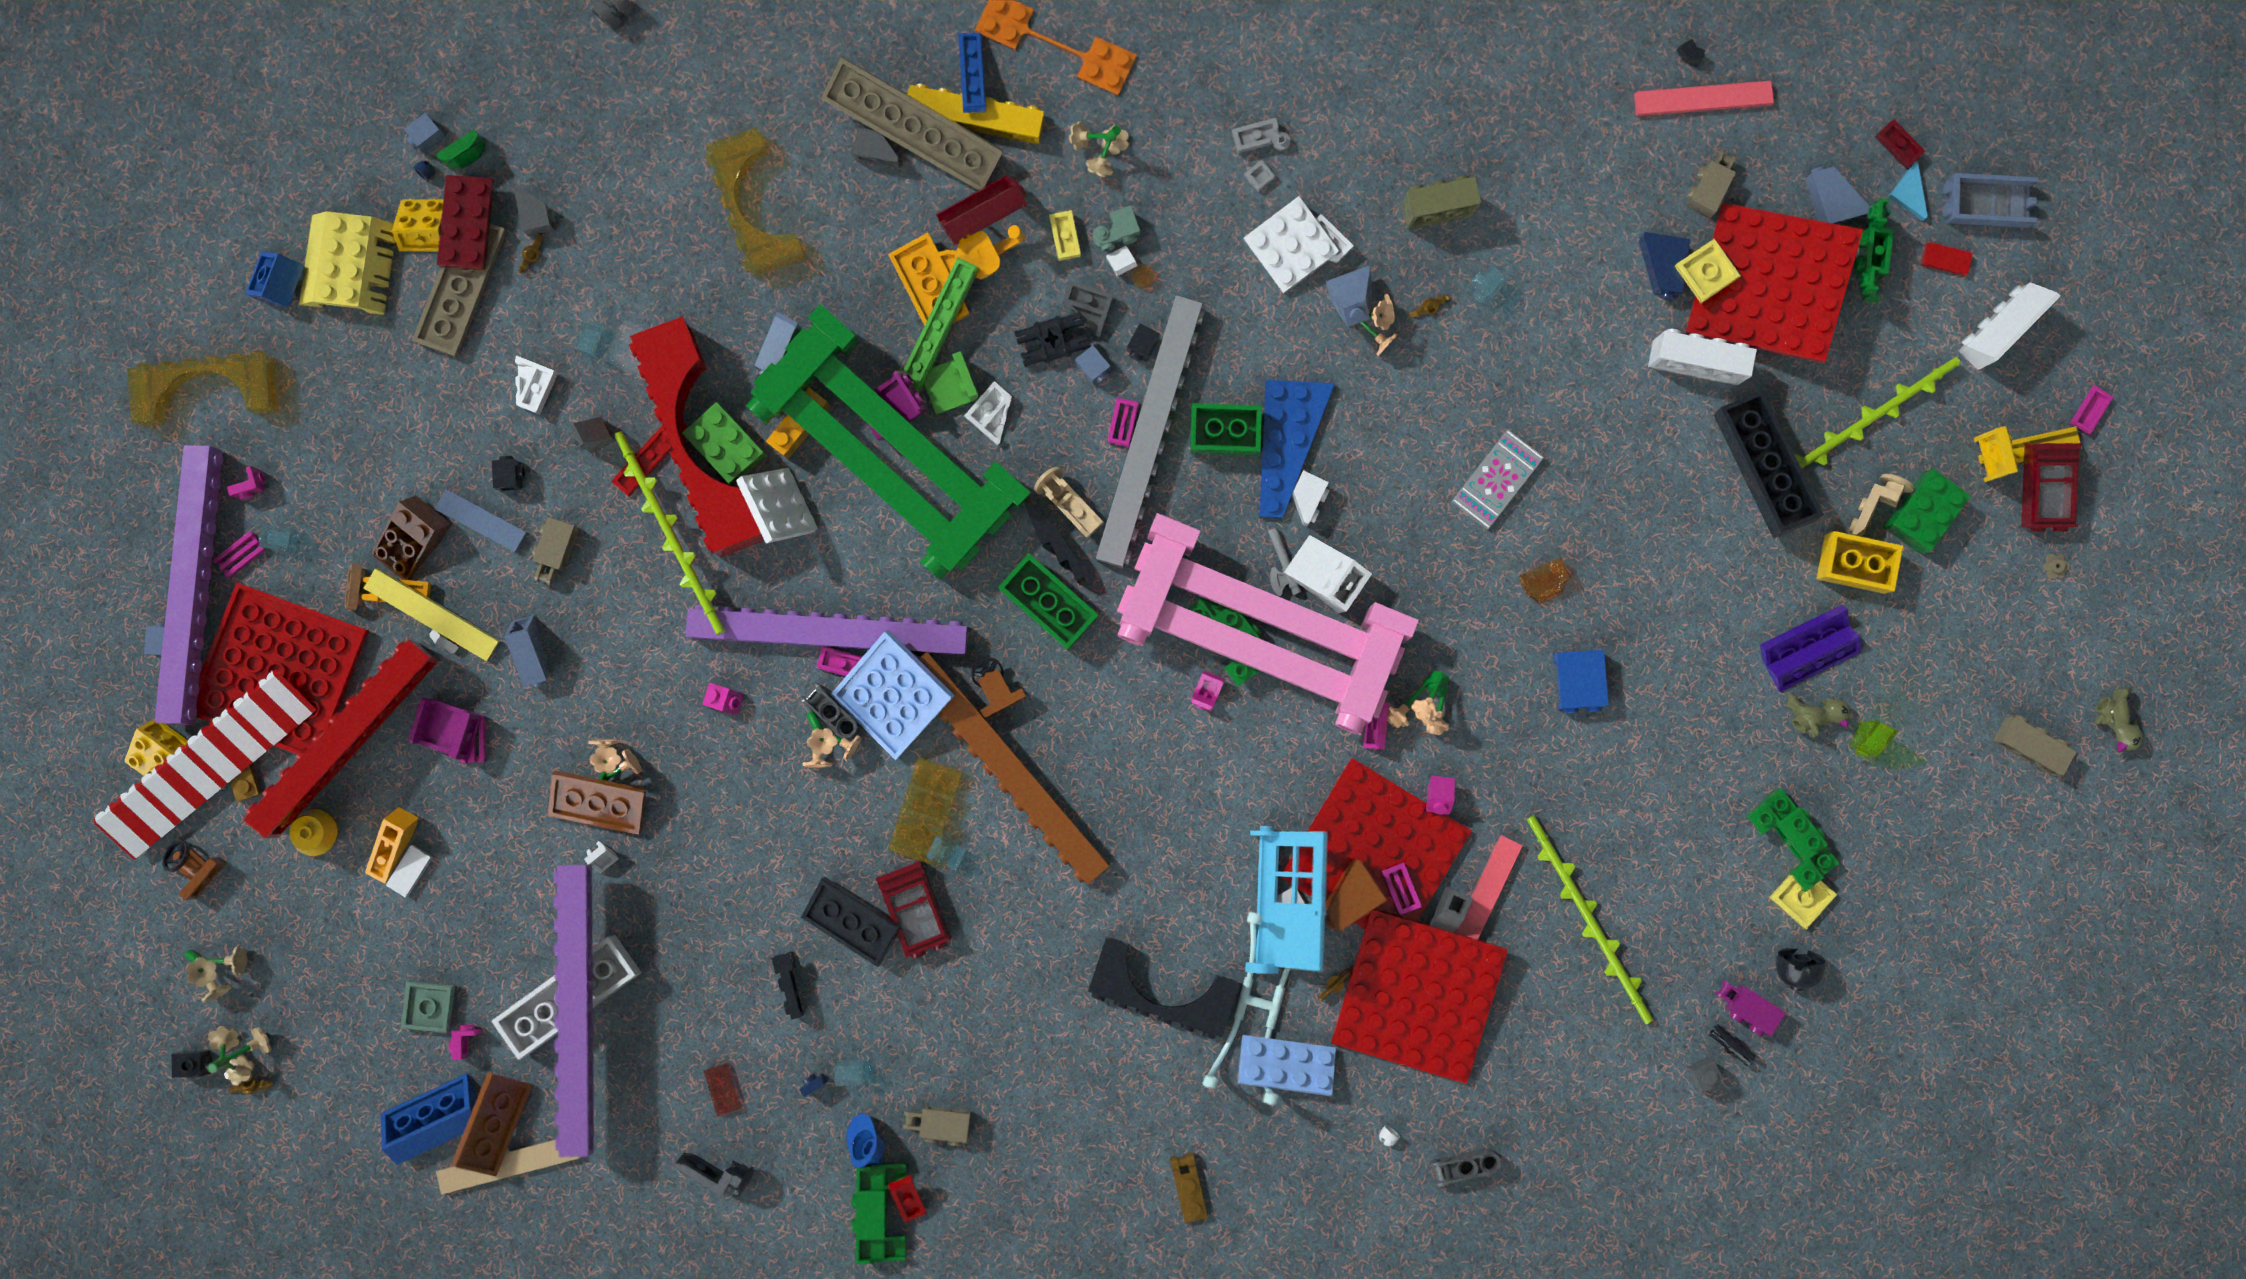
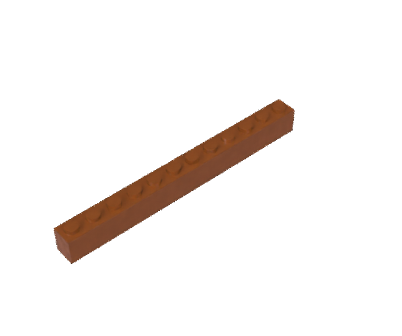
M926 652L918 660L955 695L938 716L944 723L949 721L954 726L951 731L960 741L963 738L969 744L967 750L974 758L979 756L984 762L982 767L988 775L994 774L999 779V782L996 784L1005 794L1010 792L1015 798L1012 803L1020 812L1022 810L1027 812L1030 816L1027 820L1036 830L1039 827L1045 835L1042 836L1044 841L1050 847L1055 845L1060 851L1057 856L1065 865L1068 863L1072 865L1075 869L1072 873L1080 883L1085 881L1089 884L1107 869L1109 864L934 658Z

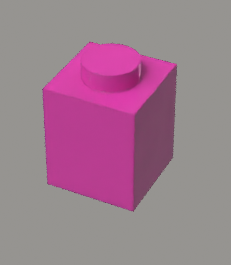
M1431 775L1427 787V812L1450 815L1454 804V778Z

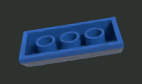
M466 1073L381 1113L382 1151L398 1165L462 1135L478 1098L468 1074Z

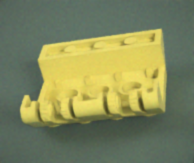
M327 211L312 215L299 305L322 308L323 304L363 309L367 313L384 315L386 304L377 301L386 302L387 296L370 291V286L373 285L379 288H388L389 282L381 279H390L392 259L386 257H393V251L378 247L377 240L388 244L395 243L394 236H390L393 235L392 228L394 223L370 216Z

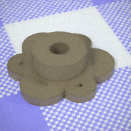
M2049 554L2046 556V563L2043 564V569L2047 571V577L2050 579H2055L2057 576L2063 578L2065 577V572L2070 569V564L2064 560V556L2061 554L2057 556Z

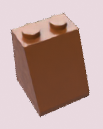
M1354 858L1350 861L1325 902L1326 916L1324 923L1331 930L1334 928L1338 932L1342 931L1386 901V898L1360 860Z

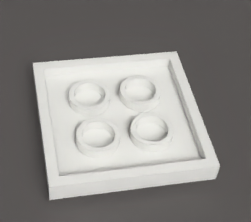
M1299 196L1244 237L1246 243L1283 293L1289 291L1332 257L1340 253Z
M789 468L746 475L736 480L766 544L810 534L818 529Z

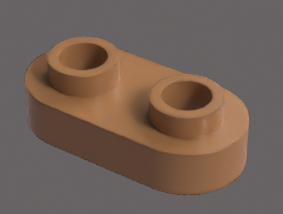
M350 564L345 596L346 610L356 611L357 606L362 605L363 600L361 596L363 593L359 592L360 583H364L365 570H362L359 564Z

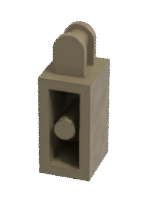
M1723 150L1719 152L1715 161L1711 160L1706 166L1702 165L1695 177L1699 180L1696 186L1692 185L1686 195V198L1689 199L1686 207L1708 218H1711L1717 212L1736 173L1731 170L1736 157L1724 154L1725 151Z
M549 517L546 522L542 523L540 528L541 538L539 543L535 544L532 551V556L534 557L532 561L539 563L534 577L535 582L539 583L542 581L551 587L558 570L565 572L580 528ZM546 566L551 567L549 574L544 572Z
M924 1106L922 1112L904 1111L906 1121L903 1123L902 1128L920 1131L919 1138H925V1142L939 1143V1140H944L953 1146H962V1143H967L971 1111ZM915 1117H921V1125L915 1124Z

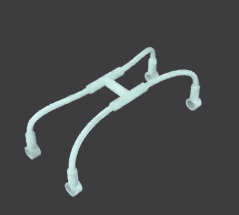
M1249 912L1247 921L1250 922L1251 934L1250 963H1255L1256 924L1261 925L1263 915L1255 912ZM1291 968L1284 969L1279 985L1276 986L1273 1001L1250 996L1254 979H1252L1253 973H1247L1237 1004L1234 1025L1209 1073L1205 1075L1204 1086L1217 1089L1219 1079L1214 1077V1074L1236 1036L1240 1022L1244 1018L1247 1004L1270 1011L1266 1023L1265 1038L1271 1039L1272 1030L1275 1029L1285 992V982ZM1265 1087L1266 1092L1263 1102L1277 1106L1279 1095L1274 1094L1271 1088Z

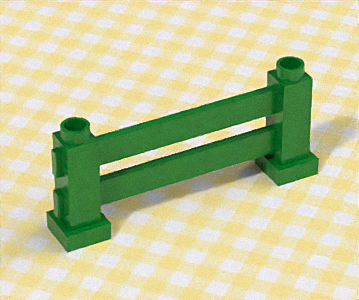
M819 304L808 316L812 326L807 331L803 328L784 348L787 353L776 365L771 363L753 382L756 387L750 393L754 397L748 402L746 407L766 425L774 416L779 419L784 413H787L921 533L931 544L925 549L927 554L921 559L920 563L936 578L941 580L948 571L952 573L957 567L963 570L981 550L977 547V544L988 532L994 536L1012 516L1008 510L1012 506L1019 510L1024 502L1030 498V491L996 461L983 474L986 483L982 488L836 358L840 352L847 357L859 342L855 334L825 307ZM816 378L962 508L951 522L804 392Z

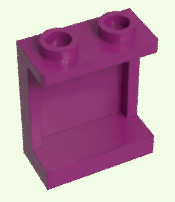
M896 370L893 373L894 376L875 389L874 392L906 421L911 423L929 409L925 405L926 399L919 391L917 392L913 386L914 380L910 374ZM868 425L877 440H885Z
M422 698L416 709L417 714L414 723L409 730L408 742L421 744L444 752L454 759L468 760L482 715L437 699Z

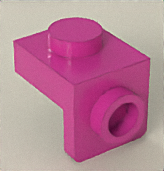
M253 466L246 467L249 480L228 486L229 496L244 501L254 498L253 494L265 491L264 484L266 479L263 472Z
M1203 670L1191 702L1199 709L1212 711L1225 679Z
M709 683L702 705L737 715L744 694Z
M475 1024L460 1025V1029L452 1031V1040L449 1041L448 1046L449 1053L452 1054V1060H462L468 1057V1036L481 1034L482 1028H475Z

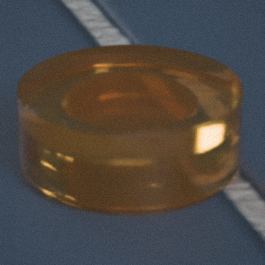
M1145 264L1136 266L1132 271L1133 284L1141 289L1152 285L1154 281L1153 269Z

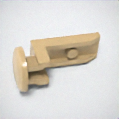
M1053 467L1047 470L1035 483V492L1039 495L1045 493L1083 535L1089 538L1104 522L1061 478L1063 474L1062 469Z
M1881 475L1879 480L1885 487L1874 484L1869 497L1863 498L1859 507L1862 513L1859 519L1854 518L1849 529L1852 535L1860 537L1864 535L1879 502L1897 507L1902 493H1912L1914 485L1897 475Z

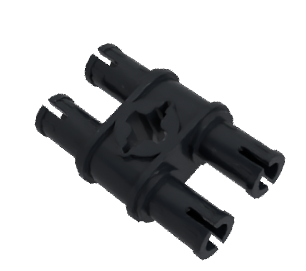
M1081 311L1065 317L1056 315L1055 318L1042 322L1036 321L1034 326L1014 331L1015 337H1020L1016 339L1018 345L1036 339L1041 342L1040 348L1021 353L1022 359L1032 357L1023 361L1024 366L1028 367L1043 361L1049 364L1050 361L1066 356L1069 358L1073 352L1090 348L1089 341L1081 343L1089 340L1087 333L1068 340L1064 336L1066 330L1085 326L1084 320L1080 319L1083 318ZM1051 332L1054 336H1058V339L1055 340V347L1052 343L1047 342L1050 339Z

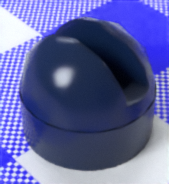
M426 160L418 162L413 167L415 172L425 181L434 174V166Z

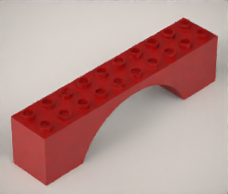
M682 316L631 335L632 343L629 344L631 352L641 364L637 367L642 379L645 378L646 383L649 385L646 387V391L650 400H653L657 408H654L655 415L658 421H661L662 425L665 426V429L662 430L666 442L673 447V451L670 453L675 465L677 464L681 468L682 472L678 474L683 486H686L690 492L687 498L691 507H694L698 513L695 516L698 527L707 536L703 538L707 550L721 558L765 541L740 488L720 483L705 474L692 458L685 436L682 433L684 410L689 393L698 378L707 370L691 326Z

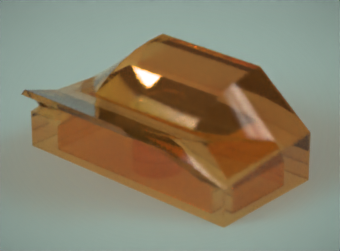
M1561 557L1518 576V580L1527 598H1533L1538 604L1562 595L1564 585L1570 579V575Z

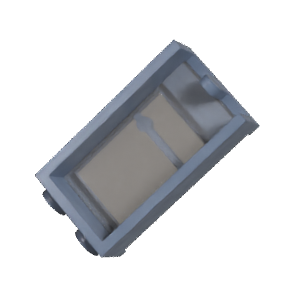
M1955 173L1944 184V194H1947V202L1943 208V215L1946 217V224L2031 227L2037 223V218L2029 217V210L2036 205L2037 198L2030 197V187L2038 182V177Z

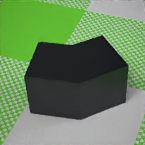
M1693 39L1683 43L1677 49L1683 62L1696 68L1701 63L1706 51L1697 47Z

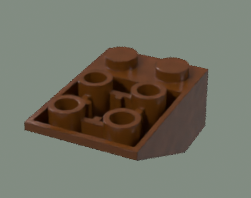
M416 495L399 501L371 554L401 579L409 580L444 538L451 523Z

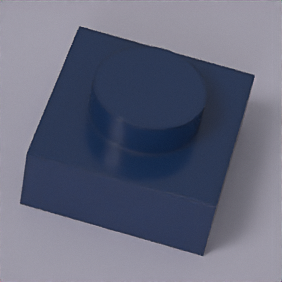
M814 1073L802 1081L804 1085L799 1090L803 1097L824 1085L827 1080L823 1074L816 1077Z

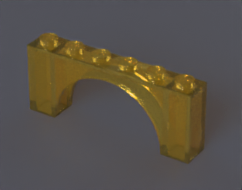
M758 127L707 144L708 153L705 154L709 167H714L716 174H713L712 177L716 187H721L723 195L720 196V200L724 209L728 208L730 216L727 217L731 229H735L738 235L734 239L738 250H743L745 258L742 259L746 272H751L754 277L805 260L806 258L796 233L786 235L764 233L751 226L743 218L740 211L738 192L741 180L753 163L768 155Z
M254 351L248 356H243L242 354H229L228 358L208 356L205 357V360L197 361V359H183L182 363L161 361L159 365L151 366V364L142 363L137 364L136 368H127L131 423L141 427L163 425L165 410L173 393L188 380L207 374L222 375L229 378L242 393L246 404V411L253 414L278 412L274 358L267 355L266 352Z

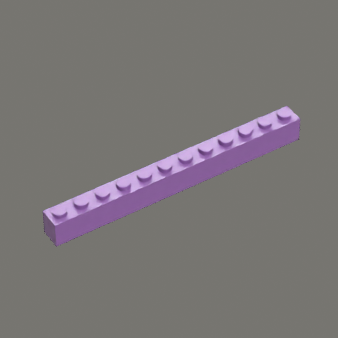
M184 445L154 721L156 723L194 725L197 716L196 704L197 695L200 690L199 675L202 669L204 627L207 622L208 588L211 578V559L214 554L213 540L216 532V511L219 507L220 473L223 464V451L211 446Z
M695 605V609H688L686 637L870 649L880 636L889 630L910 652L967 655L968 627L963 626V622L949 621V625H940L939 620H926V624L917 623V619L903 618V622H894L892 617H880V621L871 620V616L857 615V619H848V615L834 614V618L824 617V613L811 612L810 616H801L802 612L788 611L787 615H780L778 610L765 609L764 613H755V609L741 608V612H732L731 607H718V611L715 612L725 632L721 635H716L708 617L704 615L705 611L701 605Z
M592 864L557 866V870L554 872V883L557 885V894L554 896V907L557 909L554 930L558 933V942L554 946V954L558 957V966L555 967L554 971L555 980L558 981V990L555 991L554 996L555 1004L558 1005V1014L555 1016V1028L558 1029V1039L555 1040V1052L558 1053V1063L555 1065V1076L558 1077L555 1100L559 1103V1111L555 1115V1124L559 1126V1136L556 1137L555 1148L559 1150V1157H585L594 1153Z

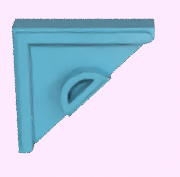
M1915 161L1888 197L1923 221L1927 218V210L1919 166Z

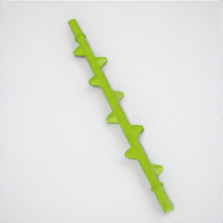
M1954 357L1938 369H1933V372L1910 387L1897 384V396L1876 410L1863 406L1861 408L1862 419L1841 433L1825 432V443L1804 457L1795 454L1801 469L1812 462L1825 466L1827 464V452L1848 438L1858 441L1863 440L1862 429L1883 415L1887 414L1893 418L1899 417L1898 405L1921 390L1934 393L1936 391L1934 382L1942 379L1945 374L1961 364L1960 360Z
M617 432L614 437L623 452V457L628 462L624 475L626 477H636L647 499L641 508L642 512L655 514L667 538L662 549L664 551H674L685 573L680 586L682 588H693L705 611L704 615L708 617L716 635L723 634L725 630L715 612L716 609L711 604L717 593L715 590L703 589L691 566L696 554L694 552H684L672 529L678 519L677 516L665 515L653 492L657 479L655 477L646 478L634 455L635 452L631 449L623 432Z
M1530 816L1526 820L1538 839L1537 842H1540L1543 847L1538 855L1539 861H1551L1565 885L1560 893L1561 899H1573L1587 923L1582 935L1584 937H1595L1607 957L1609 964L1604 973L1606 976H1618L1631 999V1004H1634L1644 1023L1652 1022L1653 1018L1642 1001V996H1639L1637 992L1642 980L1640 977H1628L1615 954L1620 942L1618 940L1606 939L1592 915L1597 905L1596 901L1584 900L1570 877L1575 869L1574 863H1562L1548 839V834H1545L1536 816Z

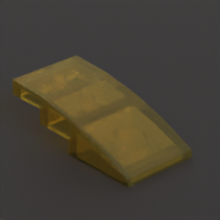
M922 758L917 759L888 851L930 864L934 863L963 771Z

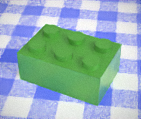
M717 402L682 432L733 487L737 485V479L748 475L768 457Z

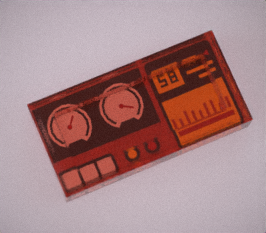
M725 1063L704 1070L716 1115L719 1116L740 1109L728 1064Z

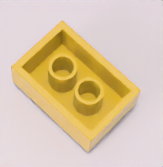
M1836 531L1825 534L1816 579L1883 594L1893 592L1896 587L1903 546Z

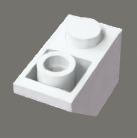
M1303 470L1292 496L1302 524L1308 526L1309 522H1315L1320 510L1316 509L1319 501L1324 502L1330 490L1326 489L1329 482Z

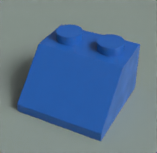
M261 251L245 294L278 306L288 307L295 299L296 293L294 291L297 283L303 278L304 264L278 253Z

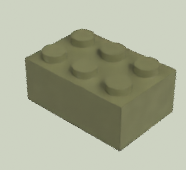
M1467 175L1455 178L1451 182L1439 180L1432 183V186L1423 187V185H1415L1410 187L1401 203L1407 230L1474 216L1481 205L1476 177L1468 178Z

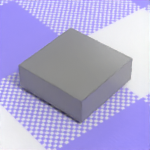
M1262 159L1244 173L1246 179L1258 193L1276 179V175Z

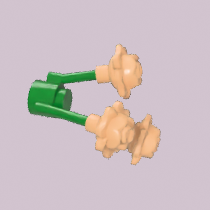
M1434 671L1431 677L1425 678L1423 684L1405 704H1402L1399 708L1391 706L1388 708L1387 721L1396 728L1409 726L1405 714L1414 702L1411 708L1415 711L1417 719L1422 720L1423 725L1427 726L1426 731L1433 735H1442L1444 731L1450 728L1449 724L1442 719L1444 714L1442 709L1445 696L1449 690L1447 685L1450 678L1440 671ZM1428 687L1427 690L1431 693L1430 696L1423 701L1416 700L1423 690ZM1436 695H1440L1438 707L1436 709V705L1434 704V698Z

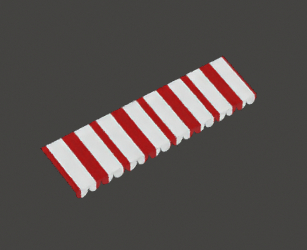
M278 670L271 671L267 676V680H260L255 689L252 688L245 693L244 699L239 698L233 703L232 708H226L222 712L221 718L216 717L210 722L209 727H203L199 731L198 737L192 736L187 741L186 746H180L174 755H169L164 760L163 765H157L151 774L144 775L140 784L135 783L131 786L128 793L121 794L117 799V803H110L105 812L98 813L94 818V824L135 860L317 709Z

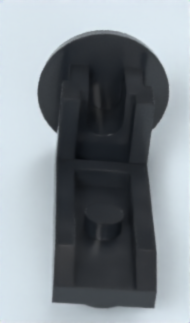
M683 1153L673 1166L682 1175L692 1178L702 1187L713 1191L719 1196H722L727 1188L731 1186L735 1189L732 1196L734 1199L740 1197L745 1191L755 1171V1168L752 1166L746 1170L741 1167V1164L733 1160L729 1168L723 1172L691 1153Z

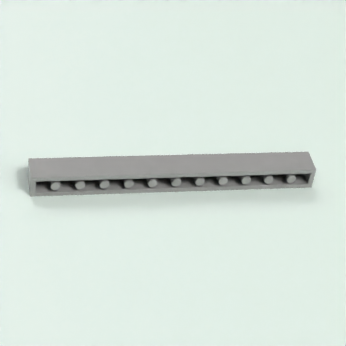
M1180 296L1175 297L1096 556V561L1122 569L1124 563L1129 564L1132 551L1128 550L1130 542L1136 541L1139 529L1135 528L1137 519L1142 521L1146 508L1142 506L1144 498H1149L1152 485L1148 484L1150 476L1155 477L1159 463H1155L1157 454L1162 455L1165 441L1161 440L1164 432H1169L1172 420L1168 419L1171 410L1175 411L1179 399L1175 397L1177 389H1182L1185 376L1181 374L1183 368H1188L1192 355L1188 354L1190 345L1195 346L1198 333L1194 331L1197 324H1202L1205 311L1201 310L1202 303Z

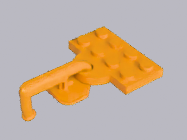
M1010 226L1008 229L1009 237L995 245L992 244L985 232L979 231L972 236L966 235V239L961 238L957 251L944 250L939 252L931 235L926 233L888 254L924 326L957 257L979 267L980 269L975 278L984 279L999 269L1001 263L1000 254L1026 240V235L1019 226ZM963 302L954 323L971 315L965 302Z

